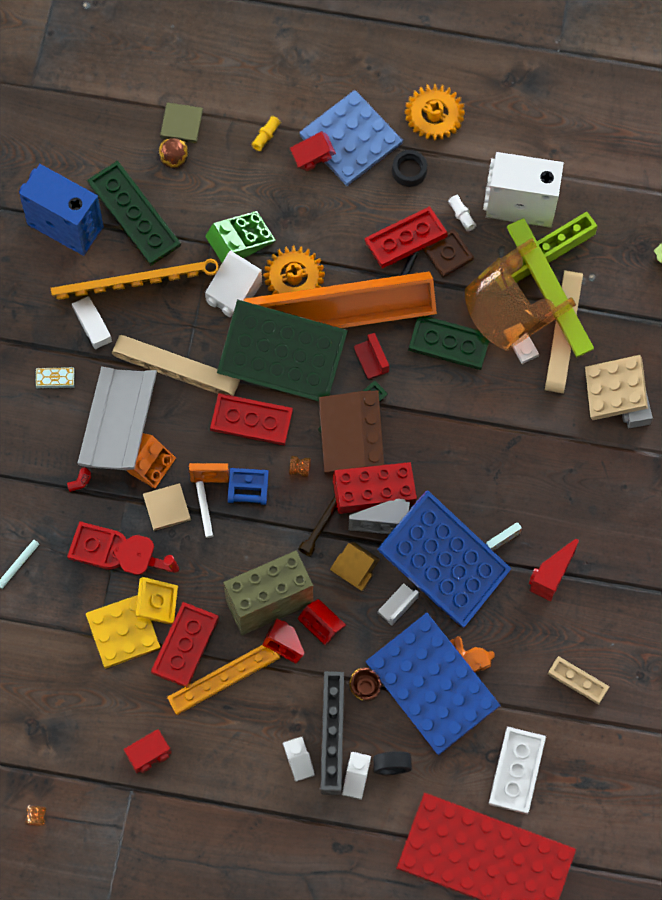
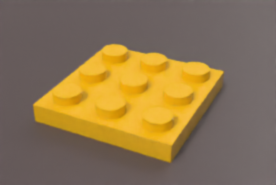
M138 595L86 613L105 669L161 649L151 620L135 616Z

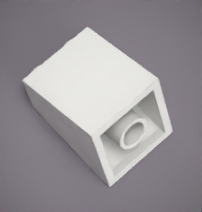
M229 251L205 292L207 303L212 307L217 306L222 309V312L228 317L233 316L237 299L244 301L246 298H252L261 287L262 270L234 252Z

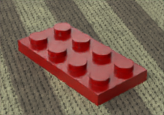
M429 206L364 239L366 245L383 269L448 237V233Z
M218 393L210 431L285 446L293 408Z
M182 602L153 665L151 674L188 688L219 620V616Z

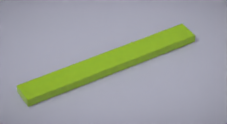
M522 218L507 225L511 237L576 358L592 351L594 347L526 220Z

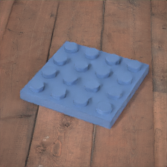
M356 90L299 132V136L303 140L321 131L328 134L336 154L331 156L332 158L326 161L325 164L346 186L403 143V140Z

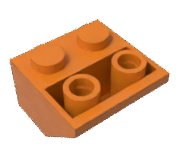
M143 433L135 469L126 471L152 488H156L176 457L153 435Z

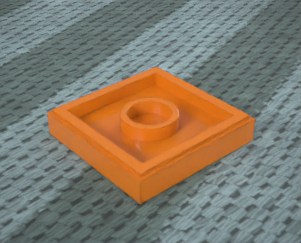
M189 463L190 480L192 483L203 481V483L229 482L228 463Z

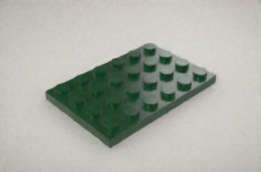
M237 299L217 373L319 401V397L330 395L348 330Z

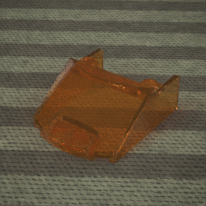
M533 238L501 259L498 258L465 288L466 305L474 324L488 341L504 351H508L576 306L572 297L557 307L548 299H541L531 305L511 276L522 267V257L537 247Z

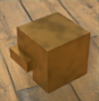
M351 542L339 554L330 570L363 591L374 575L371 572L380 559L357 543Z

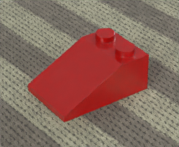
M574 539L544 561L539 569H534L529 582L532 585L530 592L549 601L552 600L579 543L578 539Z

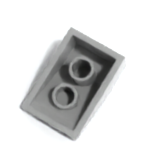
M404 499L390 500L349 515V530L390 534L409 512L410 502H406Z

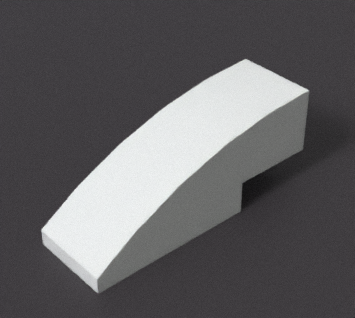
M89 296L72 303L94 349L112 342L111 335Z

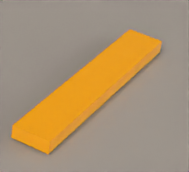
M261 645L193 682L188 688L184 687L173 693L167 699L176 715H179L279 660L280 655Z

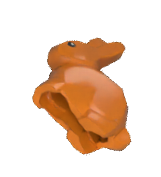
M459 636L450 640L474 672L483 671L491 667V660L495 656L494 651H486L478 647L466 651L463 649L462 639Z

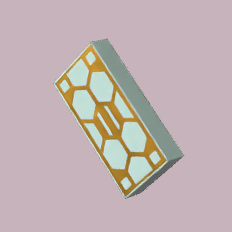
M74 367L36 368V388H74Z
M515 523L486 542V545L494 551L519 535L522 527L519 523Z

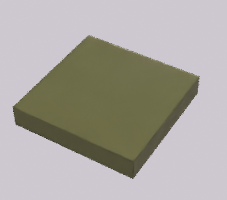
M167 103L160 137L165 139L177 138L185 142L197 143L203 108Z

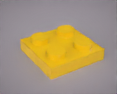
M145 577L140 578L135 616L169 625L173 624L178 586Z

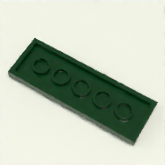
M118 161L87 180L89 186L98 195L99 199L150 266L181 246L180 241Z

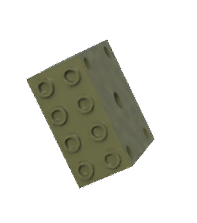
M297 550L224 582L226 603L241 636L270 624L276 619H281L302 610L313 602V584Z

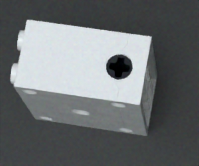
M496 152L495 159L491 158L483 210L487 211L486 217L512 222L524 218L527 224L552 228L564 162Z

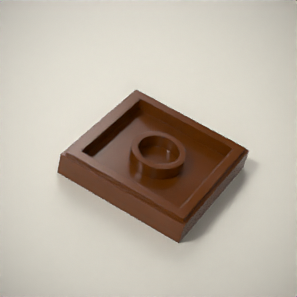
M454 228L447 232L448 237L423 248V251L442 278L474 260V256Z

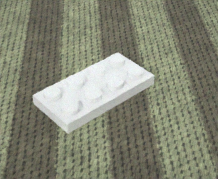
M511 727L506 728L489 805L528 814L546 736Z

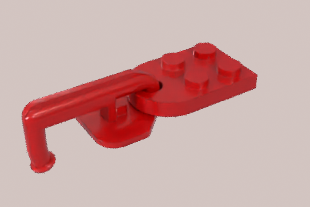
M80 521L67 555L69 560L103 569H116L121 566L125 572L136 575L143 574L148 566L172 573L179 572V566L172 555H167L164 560L151 557L154 550V544L151 539L139 535L126 539L118 531Z

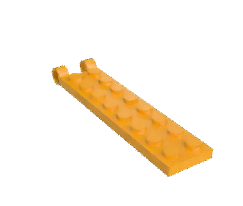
M207 259L205 262L52 287L51 294L57 297L58 300L69 298V294H75L79 297L88 295L87 291L94 290V293L106 292V288L113 287L114 290L125 289L124 285L131 284L132 287L143 286V282L146 281L155 284L161 283V279L169 278V281L178 280L181 275H187L188 278L199 276V272H205L208 276H214L218 271V263L214 259ZM209 263L215 264V271L208 272L205 269L206 265Z

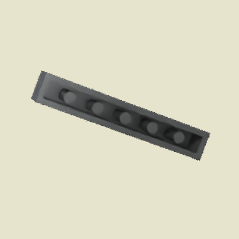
M324 671L321 794L341 795L344 672Z

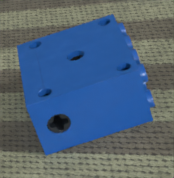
M39 164L30 173V179L27 183H24L19 190L27 225L84 256L104 227L98 195Z

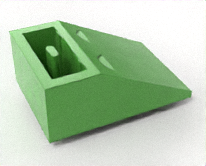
M257 211L213 223L205 235L222 263L229 251L244 259L275 242V238Z

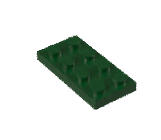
M420 316L417 318L408 351L481 370L491 333L428 316Z

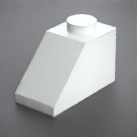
M351 752L342 795L362 800L371 756Z

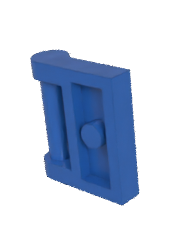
M230 468L228 503L236 501L267 505L269 470ZM235 489L261 490V495L234 494Z

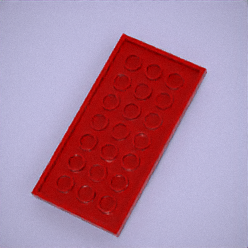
M424 793L397 869L478 900H559L576 849Z

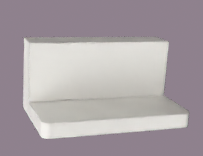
M403 583L378 610V614L389 624L393 625L418 599L419 592L417 590L413 592Z

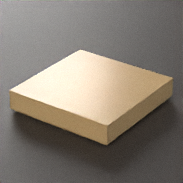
M180 483L143 494L153 531L191 521Z

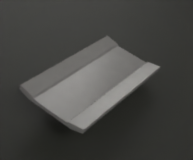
M101 366L78 465L117 470L135 469L157 370H116Z

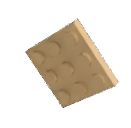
M641 355L585 367L590 417L592 420L648 409Z

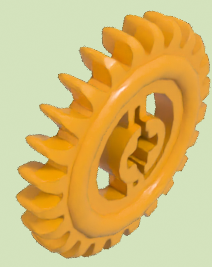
M434 84L433 90L430 89L429 85L426 86V91L420 87V94L414 91V98L410 96L409 102L406 103L408 109L405 110V114L408 115L406 116V121L409 122L408 126L414 127L413 132L415 133L419 131L420 137L425 134L426 139H429L430 136H432L433 140H436L437 136L441 140L444 135L450 137V132L456 133V128H460L461 122L464 121V117H462L465 114V111L462 110L464 104H459L461 97L455 99L456 92L450 95V88L444 92L443 85L439 90H437L436 84ZM443 105L446 107L448 115L443 113ZM421 111H424V112L426 113L427 118H428L429 121H431V122L442 121V123H439V124H431V123H428L426 120H424Z
M293 245L291 252L285 247V253L278 249V257L272 254L273 261L268 259L267 264L269 266L264 267V270L268 272L263 274V277L267 279L264 282L265 285H270L268 286V291H274L273 295L320 288L321 286L318 284L324 283L322 278L325 276V273L321 272L324 266H318L321 262L320 258L315 260V253L309 256V249L303 253L302 246L296 251ZM287 266L286 274L281 275L282 270ZM308 276L307 281L299 287H290L284 284V282H288L291 285H297L302 281L303 277Z

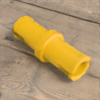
M271 116L267 124L259 130V135L251 144L255 150L261 151L266 142L272 139L274 131L281 124L278 118Z

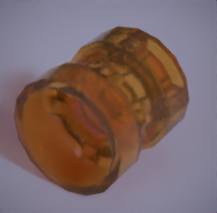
M291 456L289 475L299 473L304 477H308L311 458L299 459L297 456Z

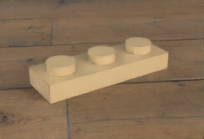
M559 656L548 672V675L598 705L609 689L608 685Z

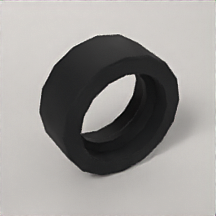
M405 150L396 155L393 160L392 174L399 184L405 187H413L419 185L425 179L427 162L421 153L415 150ZM406 160L417 162L421 168L419 174L413 177L402 175L399 171L400 163Z
M384 752L373 756L374 773L397 775L412 770L411 754L408 752Z

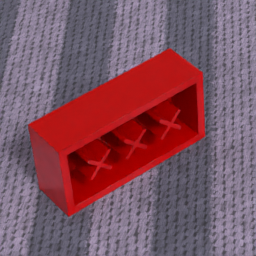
M411 462L335 470L333 474L338 514L360 512L390 500L394 501L395 499H404L406 502H410L409 506H414L417 499Z

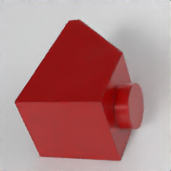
M276 619L270 626L262 645L297 663L304 655V650L294 627L290 626L287 622Z

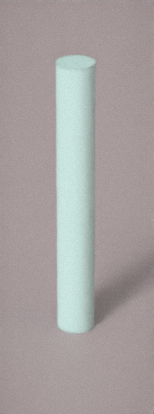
M33 540L0 579L1 589L4 588L39 546L37 541Z

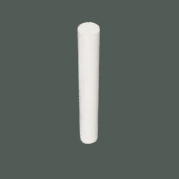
M199 481L196 482L205 537L211 538L213 537L204 483Z

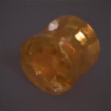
M26 807V813L28 814V817L25 819L26 825H45V807Z

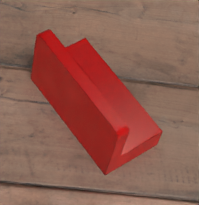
M375 333L368 335L367 341L354 346L355 353L368 380L389 372L388 361Z
M319 599L307 605L297 618L324 645H327L335 634L346 626Z

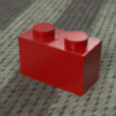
M323 131L290 148L298 168L306 171L315 168L319 162L329 161L332 158L331 156L336 154L328 134Z
M159 729L124 749L136 773L140 771L141 773L147 772L152 768V764L157 761L161 763L167 760L169 754H171V750Z

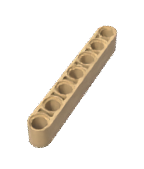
M564 270L561 287L577 315L583 273ZM557 320L545 391L564 394L571 347Z
M123 335L118 337L112 354L119 359L149 370H157L158 373L216 394L221 393L234 396L240 379L218 374V369Z

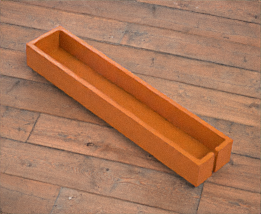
M430 271L244 299V301L339 328L437 314L434 282Z

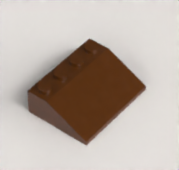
M358 391L319 397L324 473H333L335 470L384 465L379 391Z

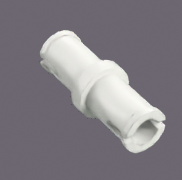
M458 195L451 197L448 203L455 211V217L460 219L467 232L473 230L477 225L471 218L469 209L463 205Z

